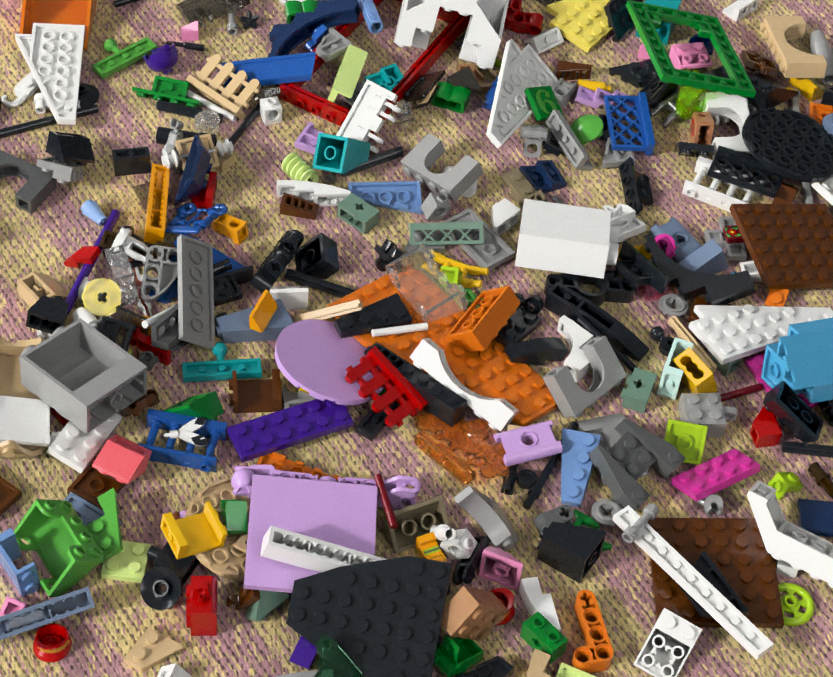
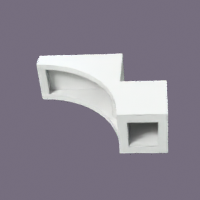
M563 315L559 318L557 331L564 336L571 351L564 360L563 366L568 367L575 382H578L592 369L581 347L592 340L593 335L576 324L575 321Z

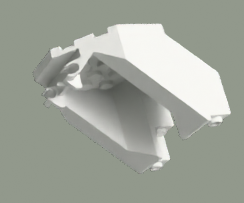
M403 0L394 43L403 48L414 46L426 50L439 8L442 7L443 10L452 12V10L458 11L463 16L471 15L459 59L474 62L482 69H493L502 38L509 0Z

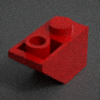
M763 406L753 421L750 435L755 447L760 448L778 445L783 431L776 421V416Z

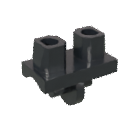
M388 239L385 240L382 246L376 244L374 249L380 255L375 262L376 268L382 272L387 271L393 263L400 269L402 263L399 259L403 251Z

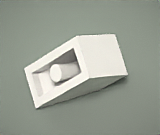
M506 198L495 203L492 207V230L498 236L502 235L519 222L521 209Z

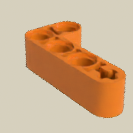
M581 590L577 594L574 611L586 646L579 647L574 651L571 666L587 673L605 671L611 665L614 654L594 593L590 590Z

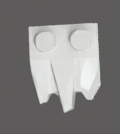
M617 204L616 208L610 205L603 206V210L611 211L610 225L620 226L618 242L647 231L646 224L636 217V211L625 204Z

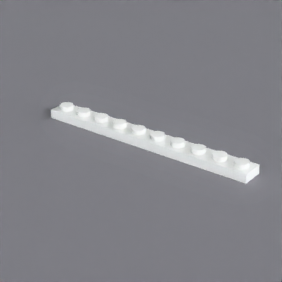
M628 505L614 514L612 520L624 531L628 526L632 527L640 516ZM648 523L641 528L634 542L755 659L758 660L773 649L774 643Z

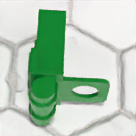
M446 635L444 636L443 644L437 647L434 666H437L443 675L453 677L454 675L466 672L467 668L480 662L484 651L471 639L459 637L452 639Z

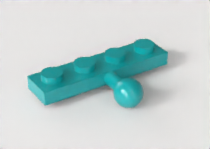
M222 342L216 343L215 347L212 348L217 361L182 363L183 382L232 379V371L235 370L237 379L262 378L260 358L225 360L228 348Z

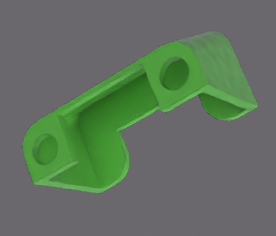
M36 499L13 531L20 551H37L54 578L41 579L39 581L48 597L64 595L104 560L102 550L88 532L82 519L75 512L73 505L66 500ZM21 539L26 540L28 544L23 543Z

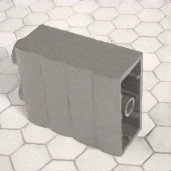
M81 318L67 327L61 326L57 328L51 337L37 346H28L19 357L21 384L85 433H89L147 394V366Z

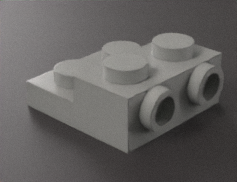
M49 156L37 159L36 166L42 167L41 170L52 173L53 171L52 178L58 179L57 182L73 183L77 180L81 181L84 171L82 170V165L72 162L71 164H65Z

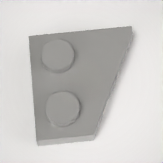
M330 27L328 34L318 44L316 54L325 62H329L344 54L349 44L353 45V43Z

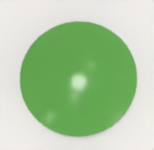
M584 115L573 122L571 129L580 143L584 145L603 135V121L596 115Z

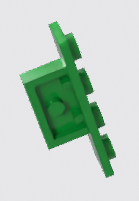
M155 75L152 91L132 87V91L138 97L146 98L147 96H152L153 100L156 101L166 99L170 100L169 102L185 103L186 106L194 108L197 106L202 107L200 101L187 98L189 82Z

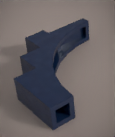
M358 0L318 1L314 12L296 13L292 24L273 25L272 31L269 33L272 49L268 57L289 55L300 43L314 34V30L322 24L329 29L330 27L343 24L357 23L361 13Z

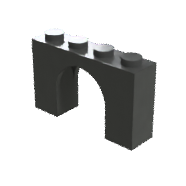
M0 150V179L8 176H18L27 181L15 194L16 207L32 214L57 187L56 179L52 178L53 173L42 171L36 165Z

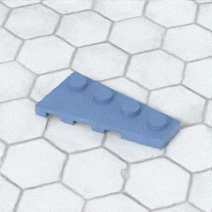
M420 181L348 182V190L372 206L423 214L420 207L422 205Z
M562 428L561 504L582 507L594 466L588 454L600 444L601 435Z

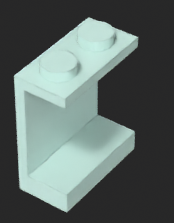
M675 337L662 372L657 391L658 395L676 399L684 370L671 367V365L674 366L673 359L690 347L692 350V342Z

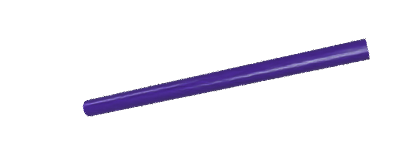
M112 210L94 246L99 247L105 230L112 232L120 216L118 210ZM97 259L93 264L84 263L65 300L69 304L67 315H69L78 298V289L83 278L89 277Z

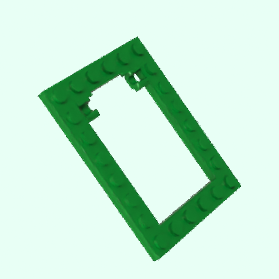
M632 0L627 1L626 7L660 81L680 86H691L696 89H707L712 92H723L728 95H739L744 98L755 97L757 92L718 17ZM661 21L664 23H676L680 26H690L695 28V31H698L699 37L710 38L729 78L674 68L656 29H660Z

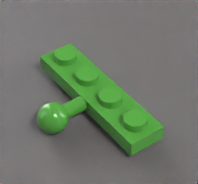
M146 37L121 50L117 47V42L114 39H107L104 42V49L115 54L93 64L92 70L100 78L105 79L143 59L145 54L151 55V51L157 49L158 46Z

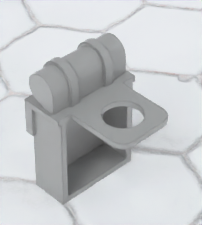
M521 124L520 139H525L524 156L540 157L542 141H547V127L543 125ZM529 144L537 145L535 153L528 152L527 147Z

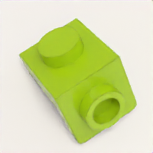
M778 472L767 484L777 489L775 493L777 500H781L787 492H799L804 487L800 483L799 477L793 472Z

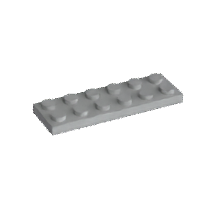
M181 234L177 237L179 339L211 349L215 347L213 245Z

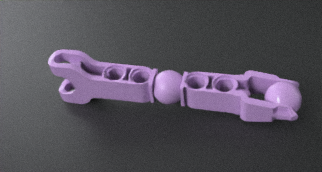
M238 465L235 466L234 469L236 471L231 478V484L234 489L232 494L247 496L249 499H251L253 474L376 486L374 479L354 477L341 479V477H338L337 481L331 476H322L318 479V475L313 476L309 473L281 471L274 469L272 465H251L249 467ZM399 475L384 480L393 511L403 508L404 506L401 503H408L409 505L416 503L414 497L418 495L421 487L417 478ZM412 485L414 488L409 489L405 488V486ZM377 489V507L384 508Z

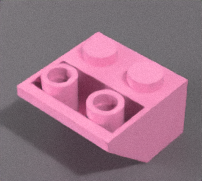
M703 42L671 45L669 58L674 68L687 70L713 66Z

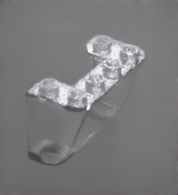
M422 243L385 266L391 282L425 323L467 310V305L469 304L465 298L466 291L461 284L449 283L444 271L440 272L438 270V266L434 261L436 256L433 250L427 248Z

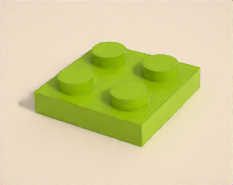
M668 419L664 440L672 444L686 458L683 462L700 465L708 426Z

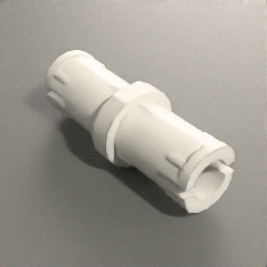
M446 524L433 525L430 528V532H434L435 537L440 541L453 540L456 536V531Z

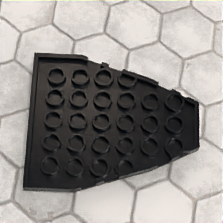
M405 556L341 566L295 580L286 624L323 653L366 677H432L452 563Z

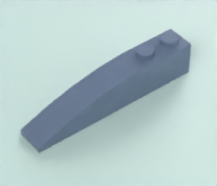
M89 586L1 616L0 640L94 608L95 604Z

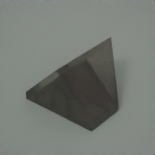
M469 66L447 77L446 81L450 84L480 92V86Z

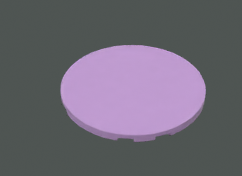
M318 319L298 321L288 325L281 331L275 344L274 356L280 371L295 387H301L309 392L308 395L316 399L335 401V404L358 405L373 400L370 396L368 398L359 396L358 390L361 386L357 382L349 384L345 380L347 367L351 365L354 368L361 363L359 360L365 356L364 351L368 349L353 336L341 339L334 327V322ZM369 372L362 378L368 382L374 376ZM382 386L380 389L376 391V393H381L384 387Z

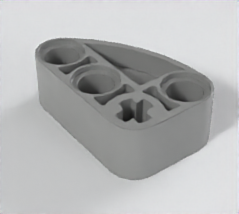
M153 245L148 248L145 256L140 293L144 302H154L168 291L178 275L177 262H172L169 256H177V248ZM152 253H156L157 259L153 258ZM153 270L157 273V277L152 278L148 276L147 272ZM152 289L155 295L148 296L145 290Z

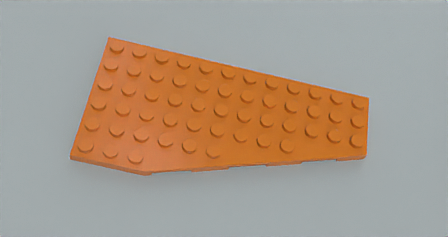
M411 263L326 306L330 307L359 299L363 303V308L398 293L412 317V324L427 322L428 330L372 337L371 333L353 336L364 347L368 348L378 342L415 366L413 360L409 357L422 339L430 338L444 349L451 371L465 387L485 397L504 398L517 408L519 412L511 422L518 426H528L558 408L543 378L527 364L511 362L504 351L506 346L497 342V338L492 339L485 351L471 353L447 341L445 337L466 311ZM345 315L333 317V319L335 320ZM419 369L428 375L427 371H425L424 369Z

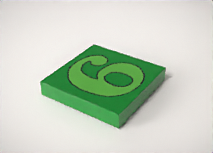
M551 86L531 87L524 90L537 121L547 120L553 110H559L563 115Z

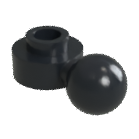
M515 293L521 303L519 306H524V309L536 315L543 309L544 302L540 296L530 295L525 299L522 294Z
M653 327L650 331V337L654 341L660 342L658 347L660 353L668 357L674 338L665 337V331L662 327Z

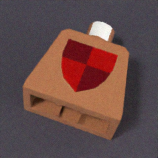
M693 112L689 130L691 143L711 145L715 123L710 112Z

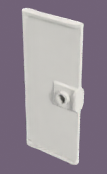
M0 395V442L13 440L18 444L49 447L51 444L50 406L40 399Z

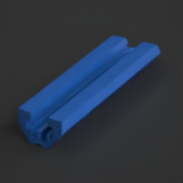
M316 52L232 61L231 63L235 66L234 74L241 70L247 73L248 79L246 82L248 83L252 79H257L261 86L309 81L313 73ZM229 77V79L225 82V84L223 85L225 88L230 83L232 78Z

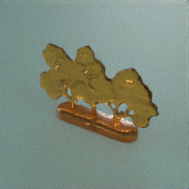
M422 413L414 418L417 421L416 429L421 430V432L414 436L416 446L462 483L468 485L475 480L476 472L472 466L479 467L480 475L487 479L495 476L507 477V474H509L508 468L511 466L506 467L503 461V457L506 454L503 445L485 443V440L489 438V432L486 430L489 428L488 421L475 419L467 422L463 418L451 427L430 413ZM440 440H446L450 449L441 443ZM454 451H464L467 454V460L462 459ZM483 459L485 462L477 463L476 461L472 462V460Z

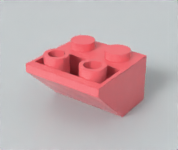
M116 434L107 440L93 462L92 467L101 474L116 478L120 483L129 484L145 473L152 451Z

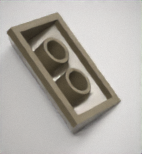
M442 495L394 510L398 523L396 529H390L386 514H384L383 532L395 554L415 548L416 537L430 533V528L433 525L446 524L450 527Z

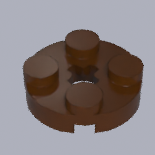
M148 389L147 394L121 410L122 414L126 417L130 415L136 417L144 412V408L158 404L160 400L156 389Z

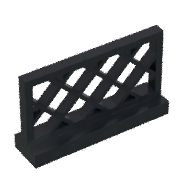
M720 145L707 173L709 177L775 198L783 180V176L766 168L755 157Z

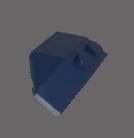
M197 134L194 136L173 204L175 206L199 196L201 189L205 190L208 182L205 176L206 173L210 174L213 165L210 163L211 155Z

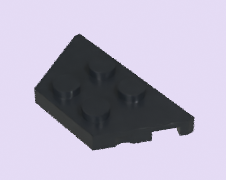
M610 0L604 7L609 28H613V42L619 41L634 24L626 7L628 0ZM632 0L637 2H643V0Z
M651 59L609 68L611 76L617 74L621 76L622 81L630 83L637 88L646 86L657 74Z
M705 551L702 552L700 558L692 566L747 617L749 611L707 553ZM679 585L701 617H712Z

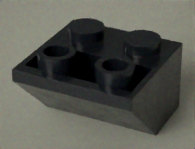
M49 131L45 152L52 155V158L58 159L65 164H71V161L87 166V163H95L90 138L81 134Z

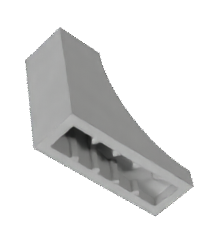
M470 485L454 497L456 503L465 509L481 526L496 548L508 551L520 540L502 509L493 499Z

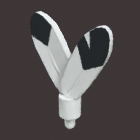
M204 417L195 418L179 430H172L170 433H165L164 436L170 437V439L180 438L199 447L206 446L208 444L207 440L203 436L193 433L203 427L206 419Z

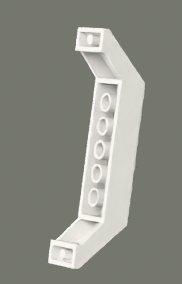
M758 480L748 491L747 497L766 551L772 554L771 556L774 559L784 560L790 563L792 568L803 570L809 573L812 578L823 580L833 588V543L787 521L775 495L777 489Z

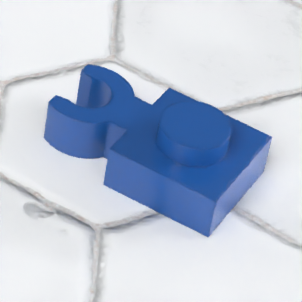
M324 24L314 30V34L311 36L312 39L305 44L309 51L312 52L322 42V38L328 34V28Z

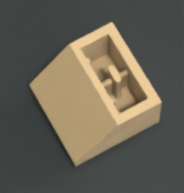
M31 272L17 280L19 296L30 307L42 296L51 298L61 296L64 301L68 296V293L50 275Z

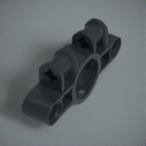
M287 230L260 265L249 284L261 294H263L264 290L269 291L295 256V253L304 241V235L299 230Z
M615 268L614 270H605L604 279L567 273L549 274L546 277L544 294L546 295L548 290L556 282H559L597 306H600L604 302L631 303L634 300L637 286L633 285L628 279L619 278V271ZM580 285H595L601 291L589 293L582 290Z

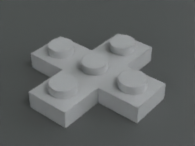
M719 217L718 224L720 230H705V243L713 238L721 248H725L728 261H746L745 248L747 246L745 242L727 244L723 233L724 226L736 225L734 218Z

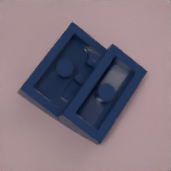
M537 160L535 166H520L519 168L536 191L541 190L543 193H548L567 186V182L552 160Z
M798 499L799 527L817 536L833 537V502Z

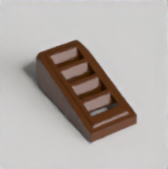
M558 61L556 78L558 80L560 78H564V80L590 79L592 65Z
M283 193L280 203V214L316 220L319 209L318 204Z

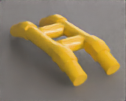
M431 248L426 252L427 255L437 263L442 264V266L459 267L463 272L461 280L463 287L481 288L483 285L482 280L465 278L467 272L474 276L489 274V268L464 264L447 258ZM422 260L419 265L421 268L434 277L442 278L443 272L441 269Z

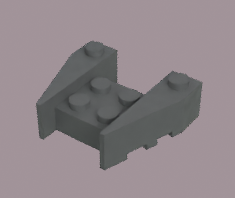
M625 418L614 428L622 437L608 451L598 444L588 455L594 466L598 467L601 472L602 480L605 486L608 485L611 490L613 500L622 509L629 505L635 511L650 496L636 480L650 466L665 479L686 458L669 442Z

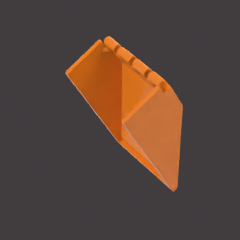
M23 0L19 34H32L33 23L85 25L83 50H88L97 0Z

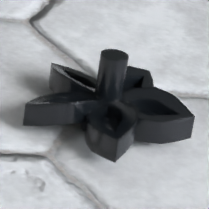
M248 10L246 16L240 17V20L245 22L244 30L250 26L257 29L256 21L260 16H252L251 11Z

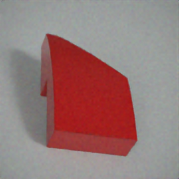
M84 246L68 257L64 264L67 267L79 268L82 263L93 264L100 255L101 250L98 246Z

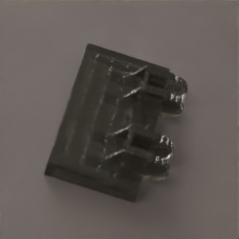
M185 0L176 4V7L187 25L198 21L201 27L204 26L202 18L206 17L209 23H211L213 19L227 14L226 8L230 13H234L233 5L237 4L241 10L244 6L250 4V0Z

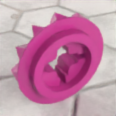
M660 234L654 238L662 250L663 245L667 246L664 253L669 258L676 255L675 249L678 247L675 245L676 240L671 235Z

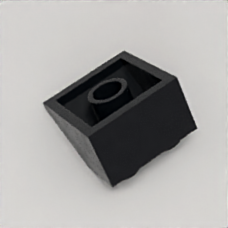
M323 233L305 243L295 253L296 271L319 279H327L339 271L337 243Z

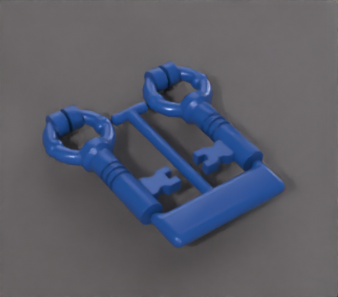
M185 203V205L177 208V215L168 223L165 233L198 234L201 230H205L214 220L218 219L219 216L226 214L228 207L226 204H216V206L209 209H197L194 203ZM196 211L198 212L189 222L184 220L188 215ZM203 212H207L208 216L204 220H196Z

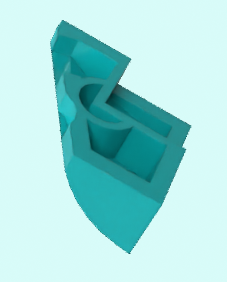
M394 63L382 67L380 72L365 76L363 81L366 82L368 79L391 92L404 76L397 64Z

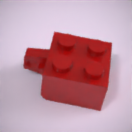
M191 576V585H186V628H191V636H217V578L214 576Z

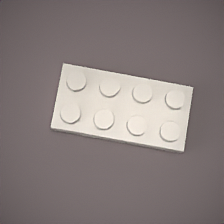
M115 414L89 433L81 431L69 420L48 447L47 453L82 473L123 417Z

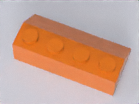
M510 285L482 291L447 334L446 340L470 353L485 351L492 339L498 336L500 329L507 324V320L515 314L517 307L521 304ZM480 302L481 307L475 309L477 304Z

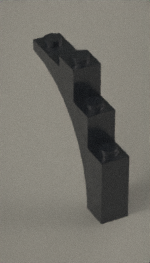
M652 233L645 235L646 242L643 244L647 254L651 253L652 256L649 260L669 277L665 290L676 286L679 296L683 295L685 301L704 294L707 304L725 305L755 294L754 284L748 270L728 275L702 274L689 270L669 258L658 246Z

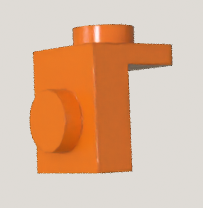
M770 289L764 306L784 307L790 290Z

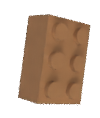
M463 586L445 606L441 625L450 636L480 641L487 638L493 626L499 624L504 619V614L508 609L493 592Z

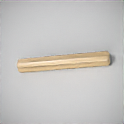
M357 299L295 315L293 321L295 323L310 319L325 320L361 311L363 303Z
M675 315L670 317L668 324L681 339L692 342V351L711 372L716 371L717 364Z

